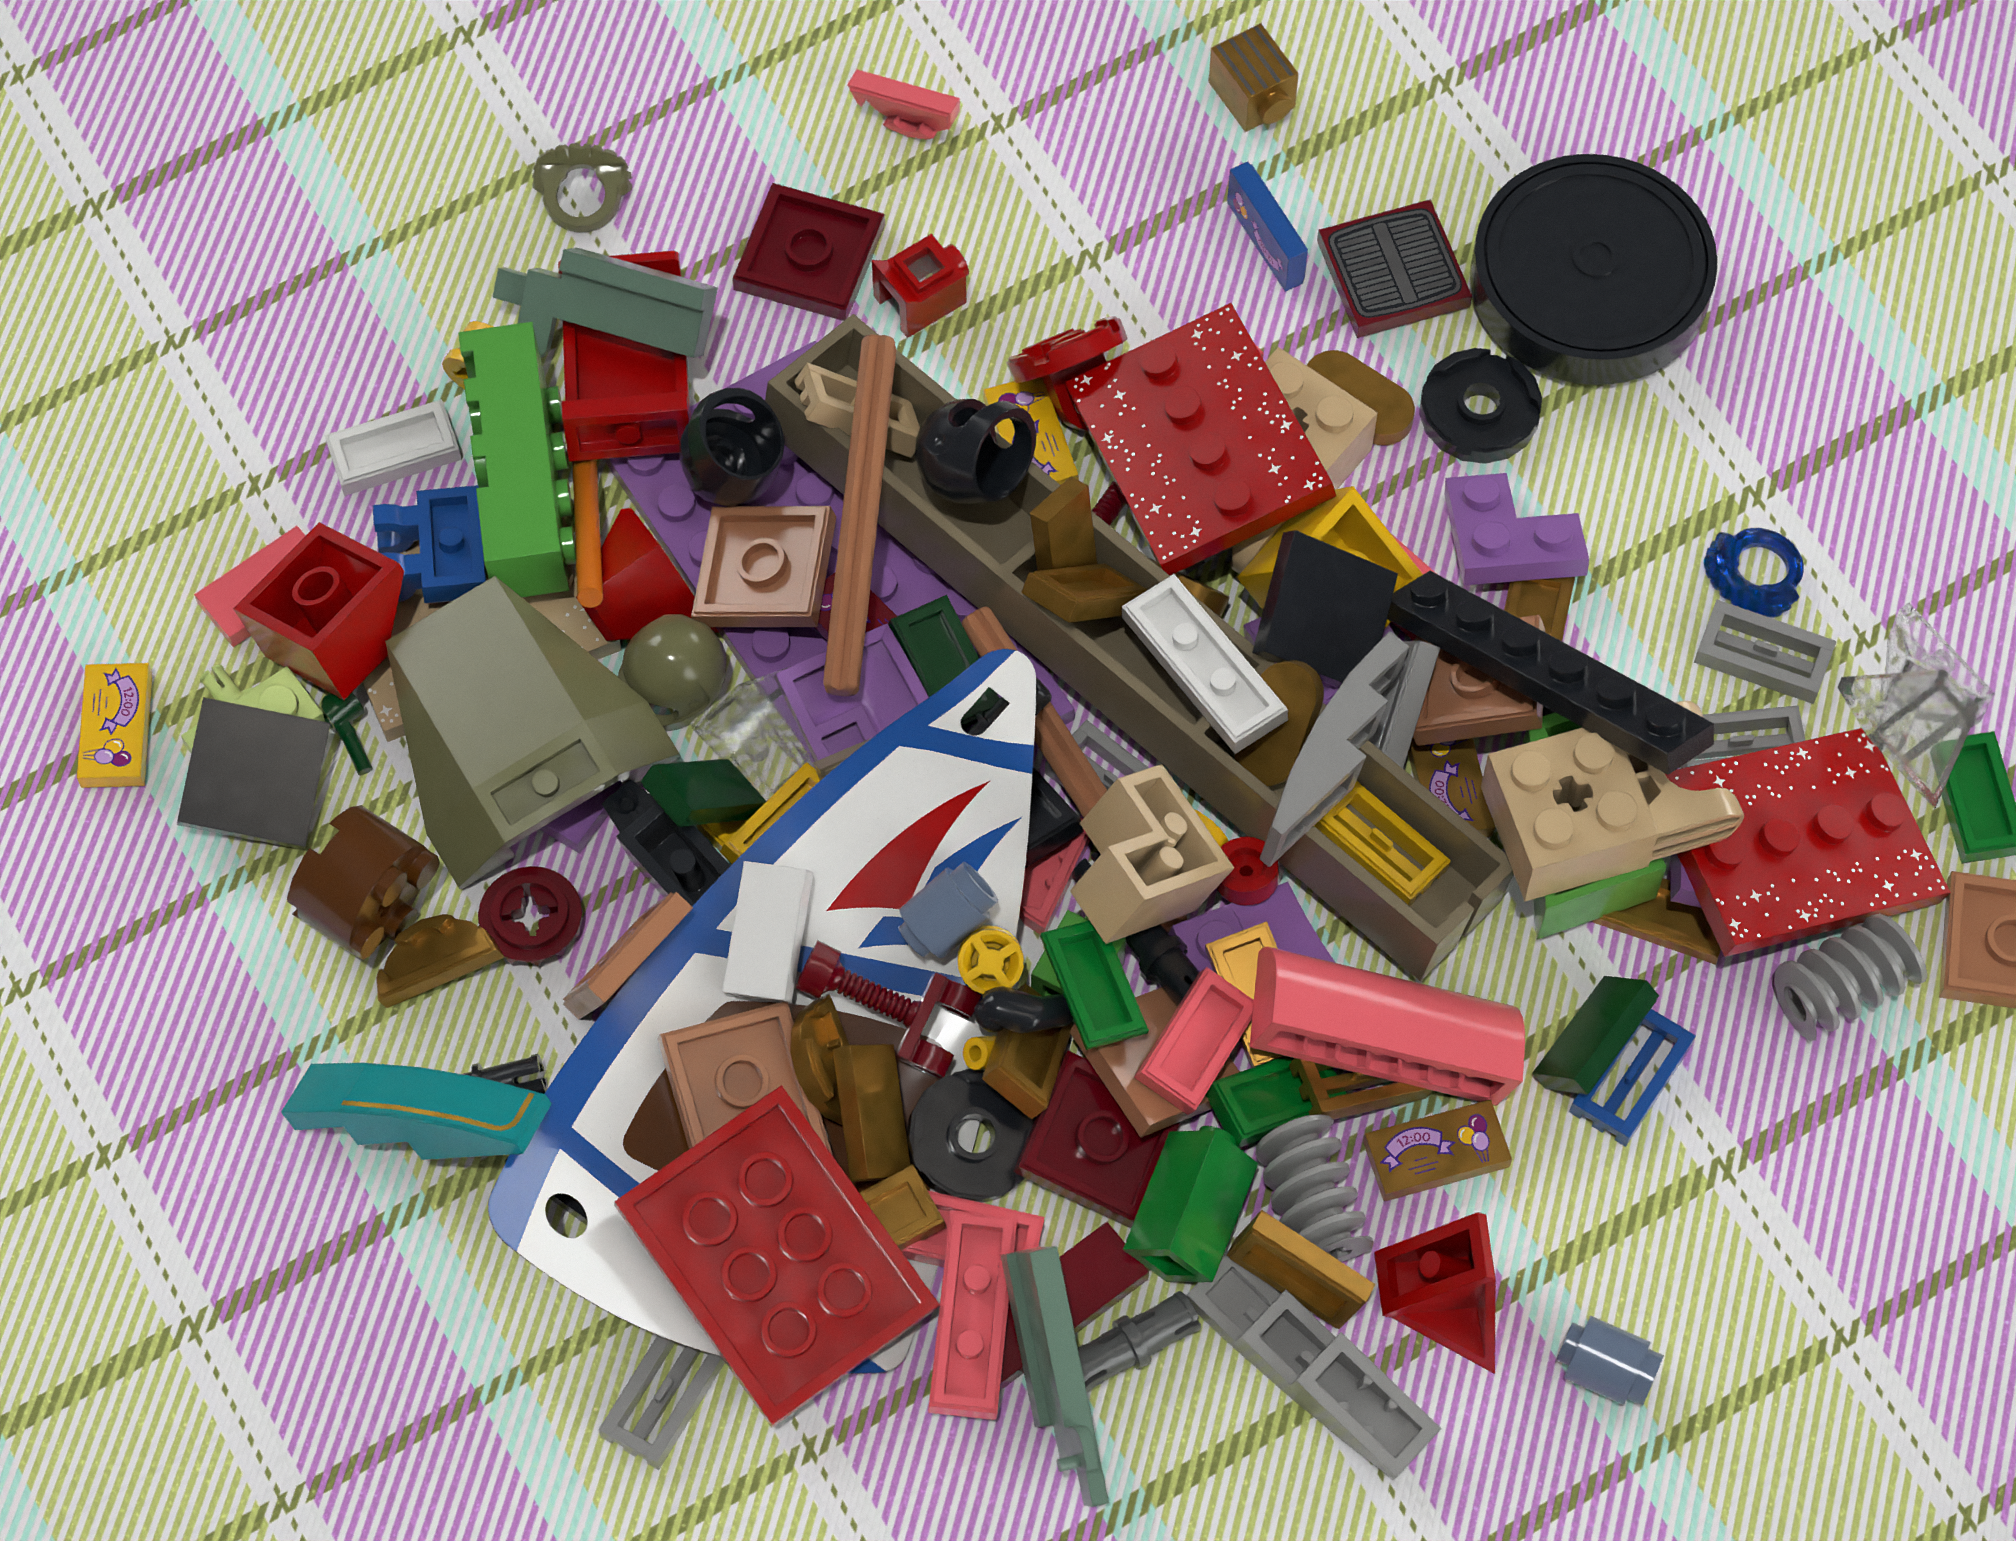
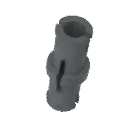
M1178 1291L1158 1305L1143 1313L1141 1312L1131 1319L1124 1315L1112 1322V1329L1089 1343L1079 1346L1078 1352L1086 1392L1132 1366L1136 1369L1145 1367L1151 1363L1152 1355L1177 1340H1181L1201 1330V1324L1198 1321L1199 1317L1187 1296L1182 1291Z

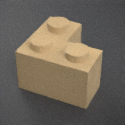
M1163 764L1117 778L1080 822L1101 855L1073 886L1070 892L1105 944L1195 912L1234 867Z

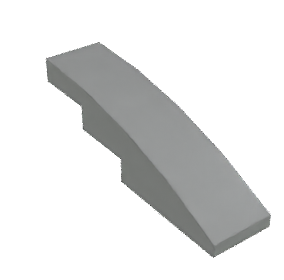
M1391 631L1349 673L1316 720L1290 771L1260 856V860L1268 867L1276 862L1354 788L1366 759V755L1359 748L1375 734L1388 703V700L1381 694L1396 681L1409 646Z
M1226 1253L1222 1257L1213 1282H1198L1186 1295L1196 1313L1236 1351L1326 1428L1393 1480L1397 1478L1442 1428L1342 1332L1335 1337L1287 1290L1280 1294L1274 1287L1229 1259Z

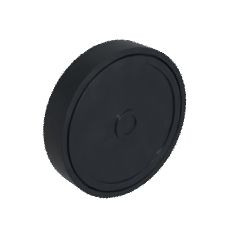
M1601 154L1562 156L1546 160L1519 173L1509 180L1489 202L1480 220L1475 239L1470 269L1471 293L1476 310L1487 331L1507 353L1521 361L1524 365L1549 377L1567 382L1590 385L1622 383L1644 377L1663 368L1676 359L1694 340L1704 322L1715 286L1718 261L1716 244L1707 219L1698 205L1679 185L1665 175L1641 163L1616 156Z

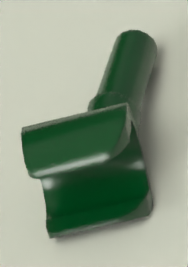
M353 692L345 700L332 693L327 694L321 701L325 722L331 723L330 729L337 733L340 740L343 741L357 774L364 775L369 773L373 768L356 730L350 724L365 712L363 706Z

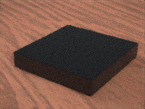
M1297 530L1283 532L1252 653L1276 663L1291 660L1304 662L1318 673L1321 681L1340 688L1349 673L1382 640L1398 573Z
M203 697L177 825L305 850L331 723Z

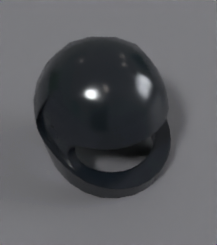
M725 388L710 393L694 409L690 422L686 425L679 443L681 467L691 490L705 501L724 506H742L755 501L772 485L778 475L785 444L782 427L770 405L751 390ZM723 404L742 405L753 412L755 419L748 418L729 409L714 408Z
M956 399L947 402L933 411L919 429L915 444V459L923 481L937 495L949 501L975 504L1005 499L1019 486L1033 459L1037 435L1035 423L1027 411L1008 401L995 402L988 406L976 399ZM1009 418L1014 426V441L1010 447L1002 448L998 445L995 426L1002 420Z

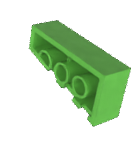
M533 322L458 332L460 351L468 375V379H464V387L473 431L470 439L479 487L476 488L484 562L488 578L496 576L520 597L569 591L567 565L576 564L575 535L572 526L563 527L562 517L573 516V506L568 479H558V470L568 469L563 432L554 433L553 424L563 422L562 402L559 387H547Z

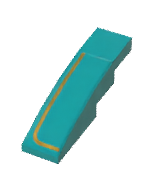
M319 1063L309 1066L281 1113L294 1130L344 1127L357 1145L408 1142L421 1160L523 1154L552 1103L545 1094L485 1078L423 1067L375 1063Z

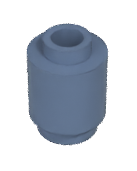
M963 862L955 870L948 867L944 869L899 909L904 923L898 929L906 942L919 955L925 957L928 953L932 952L935 956L943 959L990 918L988 910L998 902V898L985 879L972 866Z
M1590 1315L1585 1328L1572 1322L1557 1360L1569 1365L1564 1376L1565 1379L1623 1405L1628 1399L1643 1406L1664 1355L1649 1349L1650 1341Z

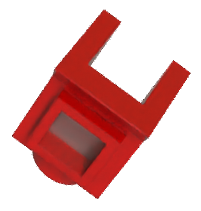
M932 234L888 260H871L873 296L880 305L892 297L895 298L900 307V328L907 338L967 303L966 277L969 275V268L963 255L952 244L943 248Z

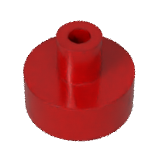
M1239 837L1226 842L1220 847L1234 867L1217 887L1218 892L1226 900L1238 905H1254L1265 901L1275 892L1279 883L1278 860L1270 867L1260 860L1265 841L1254 837Z

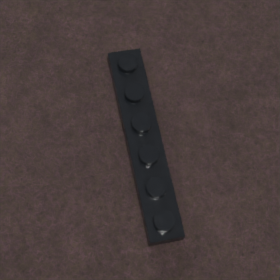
M1428 571L1393 593L1387 616L1388 620L1440 647V649L1584 729L1597 733L1602 739L1667 775L1714 745V723L1432 571Z

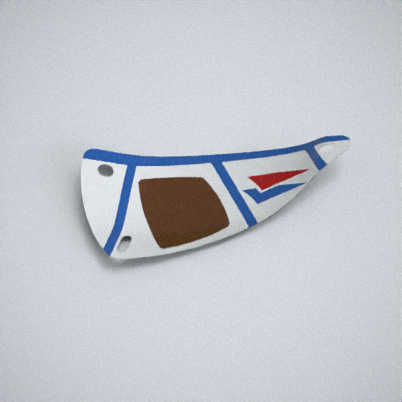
M999 649L985 654L942 689L899 717L852 753L771 825L692 906V910L645 959L605 1008L545 1092V1095L552 1104L523 1154L509 1155L495 1183L488 1201V1214L495 1232L506 1245L549 1277L601 1309L660 1337L720 1356L614 1206V1201L689 1150L657 1038L660 1034L781 1002L722 992L744 861L807 869L813 872L792 1003H788L793 1022H795L800 1010L818 999L795 988L817 940L841 951L840 962L845 967V971L849 969L851 974L857 973V977L862 975L863 980L868 978L869 983L871 981H874L875 985L879 983L881 988L885 986L887 991L889 989L893 990V994L898 992L899 997L904 995L905 999L910 998L911 1002L914 1000L920 1001L931 976L935 972L947 977L949 980L969 987L963 981L958 970V949L960 944L943 959L935 956L932 952L922 957L906 942L898 929L904 923L899 909L944 869L948 867L955 870L961 863L966 862L985 879L998 898V902L988 910L990 918L981 926L997 925L1007 929L1016 937L1029 834L1036 711V673L1033 664L1024 654L1012 649ZM990 687L1010 704L985 732L980 735H969L962 729L961 719L987 688ZM837 990L834 992L828 991L821 995L820 998L830 994L849 1045L894 1044L896 1053L907 1030L903 1021L899 1023L897 1018L893 1020L891 1015L889 1017L885 1016V1012L880 1014L879 1009L874 1011L873 1007L868 1008L867 1004L863 1006L861 1001L857 1003L855 998L851 1000L849 995L844 997L843 993L838 994ZM935 1004L919 1038L935 1044L954 1055L945 1076H949L955 1072L970 1069L966 1065L962 1053L967 1040L972 1037L997 1036L998 1032L993 1033L982 1029L976 1022L974 1013L972 1017L966 1019ZM896 1059L907 1136L909 1115L921 1094L940 1079ZM821 1114L833 1157L850 1179L843 1125ZM974 1119L963 1120L956 1128L958 1143L963 1149L971 1153L980 1121ZM921 1178L922 1182L924 1183L928 1191L936 1192L933 1189L929 1188ZM883 1180L852 1183L860 1193ZM566 1194L581 1204L587 1216V1227L581 1236L568 1238L560 1235L551 1227L545 1213L546 1203L551 1196ZM907 1259L930 1290L938 1266ZM918 1323L847 1374L883 1373L899 1366L908 1353Z

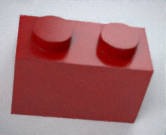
M319 522L233 610L266 658L283 667L288 666L295 674L345 700L387 657L388 651L385 641L390 639L392 635L404 570L400 563Z

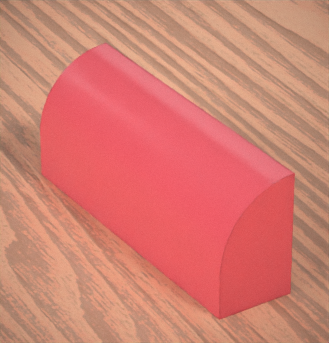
M1263 947L1258 952L1250 1048L1422 1087L1479 1102L1491 1099L1492 1104L1496 1106L1523 1082L1525 1026L1522 1014L1515 1006L1272 947Z

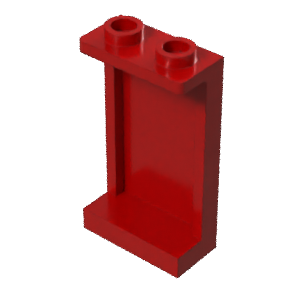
M677 251L609 256L682 277L679 253ZM560 260V261L558 262V273H559V274H562V271L559 270L560 262H561V260ZM562 320L565 401H562V420L569 462L679 453L681 436L691 418L687 356Z

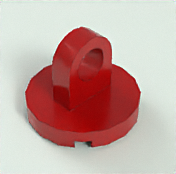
M1115 316L1096 320L1095 328L1087 332L1085 330L1081 331V328L1074 331L1072 328L1022 349V353L1009 357V361L1006 362L1015 383L1026 382L1040 377L1043 378L1057 415L1071 429L1088 431L1082 418L1074 408L1065 382L1107 362L1103 353L1128 339L1121 319Z

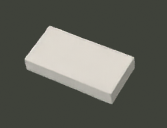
M442 399L324 435L344 496L462 460Z
M744 861L722 992L792 1003L813 872L807 869Z

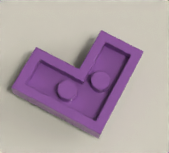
M1507 473L1449 477L1445 479L1444 496L1463 585L1587 576L1589 555L1579 513L1517 518Z

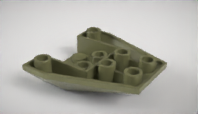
M493 576L385 641L426 834L460 890L516 857L510 846L619 780L622 784L630 779L638 783L652 765L671 763L681 757L647 700L496 576Z

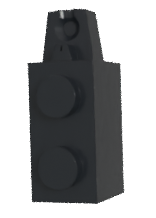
M631 779L621 785L615 793L609 795L602 803L605 811L619 831L616 837L628 858L663 897L669 893L674 894L677 892L693 906L731 866L694 825L678 827L655 799Z

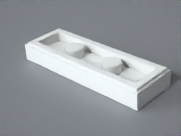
M1175 574L1122 606V618L1235 754L1288 721L1287 707Z

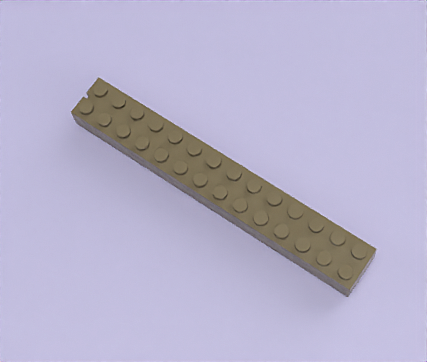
M854 314L768 381L765 401L770 405L781 424L784 445L843 495L845 492L851 436L847 435L839 427L828 428L806 419L804 411L808 406L801 404L799 396L802 390L796 388L795 379L808 362L857 381L861 341L866 335L879 334ZM896 350L892 394L907 399L912 403L921 428L923 422L933 411L947 402L956 400V398ZM995 431L998 445L1002 448L1010 447L1011 444ZM885 449L877 523L978 609L985 606L991 608L1003 629L1247 836L1266 841L1278 802L1287 781L1273 786H1266L1235 760V753L1129 627L1122 616L1069 623L1021 593L1028 573L1037 571L1030 512L1055 491L1060 484L1031 461L1029 469L1019 486L1005 499L975 504L956 503L941 498L923 481L919 473L915 453L910 458ZM1091 511L1097 564L1105 563L1147 590L1170 576ZM1191 594L1260 676L1268 667L1276 664L1271 660L1253 654L1254 645ZM1322 703L1318 717L1327 706ZM1368 740L1359 748L1366 755V759L1357 781L1451 860L1447 871L1439 879L1436 878L1432 882L1431 887L1423 895L1419 894L1415 902L1409 906L1314 826L1278 859V862L1421 981L1457 945L1461 935L1465 937L1500 903L1514 873L1507 855ZM1350 804L1346 806L1372 830L1377 828ZM1392 841V847L1421 871L1424 869L1420 863Z

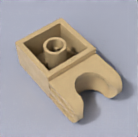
M1278 347L1265 363L1333 482L1334 489H1338L1372 450L1377 412ZM1288 520L1232 546L1231 569L1240 574Z
M1692 701L1675 702L1703 717L1699 706ZM1584 728L1489 753L1481 784V790L1524 902L1649 867L1652 860L1721 841L1731 836L1744 819L1739 801L1727 788L1691 791L1680 788L1671 782L1664 772L1602 739L1597 733H1592Z

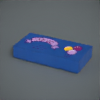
M1247 161L1230 169L1227 204L1283 290L1286 292L1303 284L1308 248L1254 166L1250 165Z

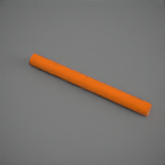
M597 459L572 461L577 600L582 606L587 608L596 607L603 600Z

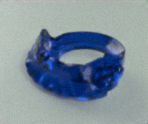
M1765 528L1744 529L1734 536L1726 532H1719L1716 535L1715 541L1712 540L1710 548H1707L1706 556L1703 560V567L1706 570L1705 574L1707 578L1711 579L1712 587L1718 590L1720 595L1729 600L1732 605L1769 618H1776L1781 616L1783 612L1792 608L1791 605L1800 598L1796 588L1803 577V559L1796 546L1783 535ZM1752 547L1769 549L1783 560L1786 566V577L1775 584L1755 585L1745 579L1738 571L1740 554Z

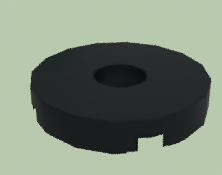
M1472 348L1454 352L1434 365L1422 387L1419 415L1425 433L1440 450L1461 461L1486 464L1508 459L1528 445L1538 429L1542 395L1536 378L1521 361L1507 354L1506 359L1498 355H1491L1490 349ZM1472 396H1486L1496 404L1497 409L1489 414H1477L1469 410L1464 402Z
M966 1069L941 1078L921 1094L909 1115L906 1137L912 1165H914L916 1171L929 1188L941 1194L982 1203L1003 1197L1025 1179L1013 1171L1036 1116L1033 1119L1029 1118L982 1079L984 1071ZM974 1119L987 1127L991 1139L990 1146L986 1151L971 1153L960 1146L956 1138V1128L961 1121Z

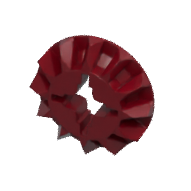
M528 866L503 874L488 887L479 905L478 922L479 926L494 938L502 954L511 965L516 961L531 962L539 967L544 959L554 955L563 956L568 944L575 936L580 935L583 910L579 895L567 878L548 868ZM531 896L532 903L536 905L539 914H549V917L539 919V929L536 930L535 936H530L523 922H513L514 919L524 916V907L527 906L526 897Z

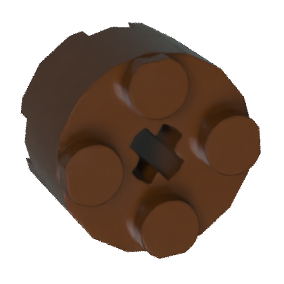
M359 805L349 807L329 823L339 831L328 842L321 854H318L311 848L307 850L292 878L287 902L297 908L292 913L293 916L354 956L364 960L387 937L394 941L399 933L415 923L418 910L412 907L420 890L434 877L440 861L438 856L429 851L423 844L364 806Z

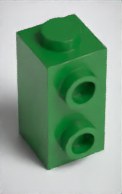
M1202 1126L1199 1131H1170L1123 1250L1166 1282H1213L1259 1163L1236 1146V1138L1232 1134L1220 1128Z

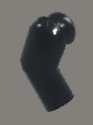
M1005 986L994 987L984 992L983 999L977 1002L974 1008V1017L978 1025L982 1029L993 1033L999 1032L1003 1028L1017 1033H1030L1064 1027L1073 1020L1064 994L1039 997Z

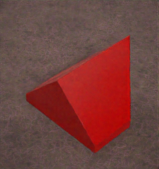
M621 509L601 547L603 600L601 604L593 608L582 606L606 641L632 639L641 628L664 614H683L692 618L695 596L660 544L633 509ZM710 627L715 633H719L716 627Z
M1476 1212L1374 1251L1382 1315L1393 1318L1495 1374L1496 1278L1486 1214Z

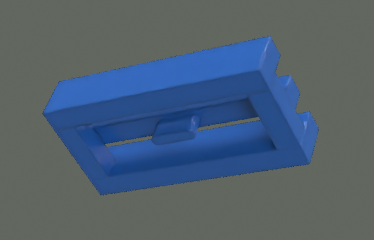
M1650 1009L1590 1093L1587 1095L1578 1093L1572 1102L1569 1113L1579 1119L1582 1116L1587 1117L1593 1121L1592 1127L1602 1133L1605 1129L1616 1135V1142L1626 1147L1692 1047L1696 1035L1655 1010ZM1644 1024L1653 1029V1032L1605 1105L1601 1107L1593 1102V1099L1642 1025ZM1665 1038H1668L1675 1045L1624 1121L1615 1114Z

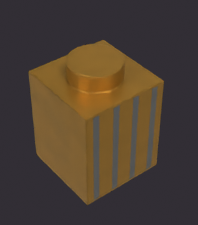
M1261 23L1211 47L1208 82L1245 132L1263 123H1275L1284 118L1291 109L1295 108L1299 73Z

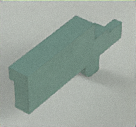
M578 247L563 249L559 267L562 274L542 268L528 269L527 273L506 267L498 268L492 298L521 306L517 324L533 322L541 358L546 356L551 349L557 318L695 358L704 355L718 287Z
M1057 1246L1035 1247L1002 1254L1000 1256L1035 1427L1053 1425L1059 1459H1057L1058 1470L1060 1472L1071 1469L1077 1470L1083 1505L1094 1507L1107 1504L1109 1500Z

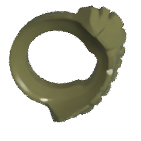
M571 143L569 146L565 144L559 145L555 150L551 148L537 158L533 168L532 187L543 195L545 209L557 225L572 232L584 233L595 231L611 221L619 209L621 196L632 190V184L629 181L632 175L631 172L627 171L629 167L622 157H617V153L613 150H603L599 145L591 147L590 144L581 146L578 143ZM581 168L593 170L605 189L603 204L595 213L586 217H574L562 210L557 201L560 185L567 178L571 170Z

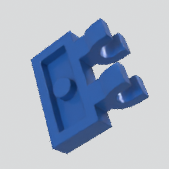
M478 485L416 491L417 505L399 506L396 504L373 505L374 530L377 532L378 552L400 563L404 570L398 602L412 597L416 589H422L424 603L453 601L487 581L476 488H479ZM419 540V554H400L407 550L413 544V541Z

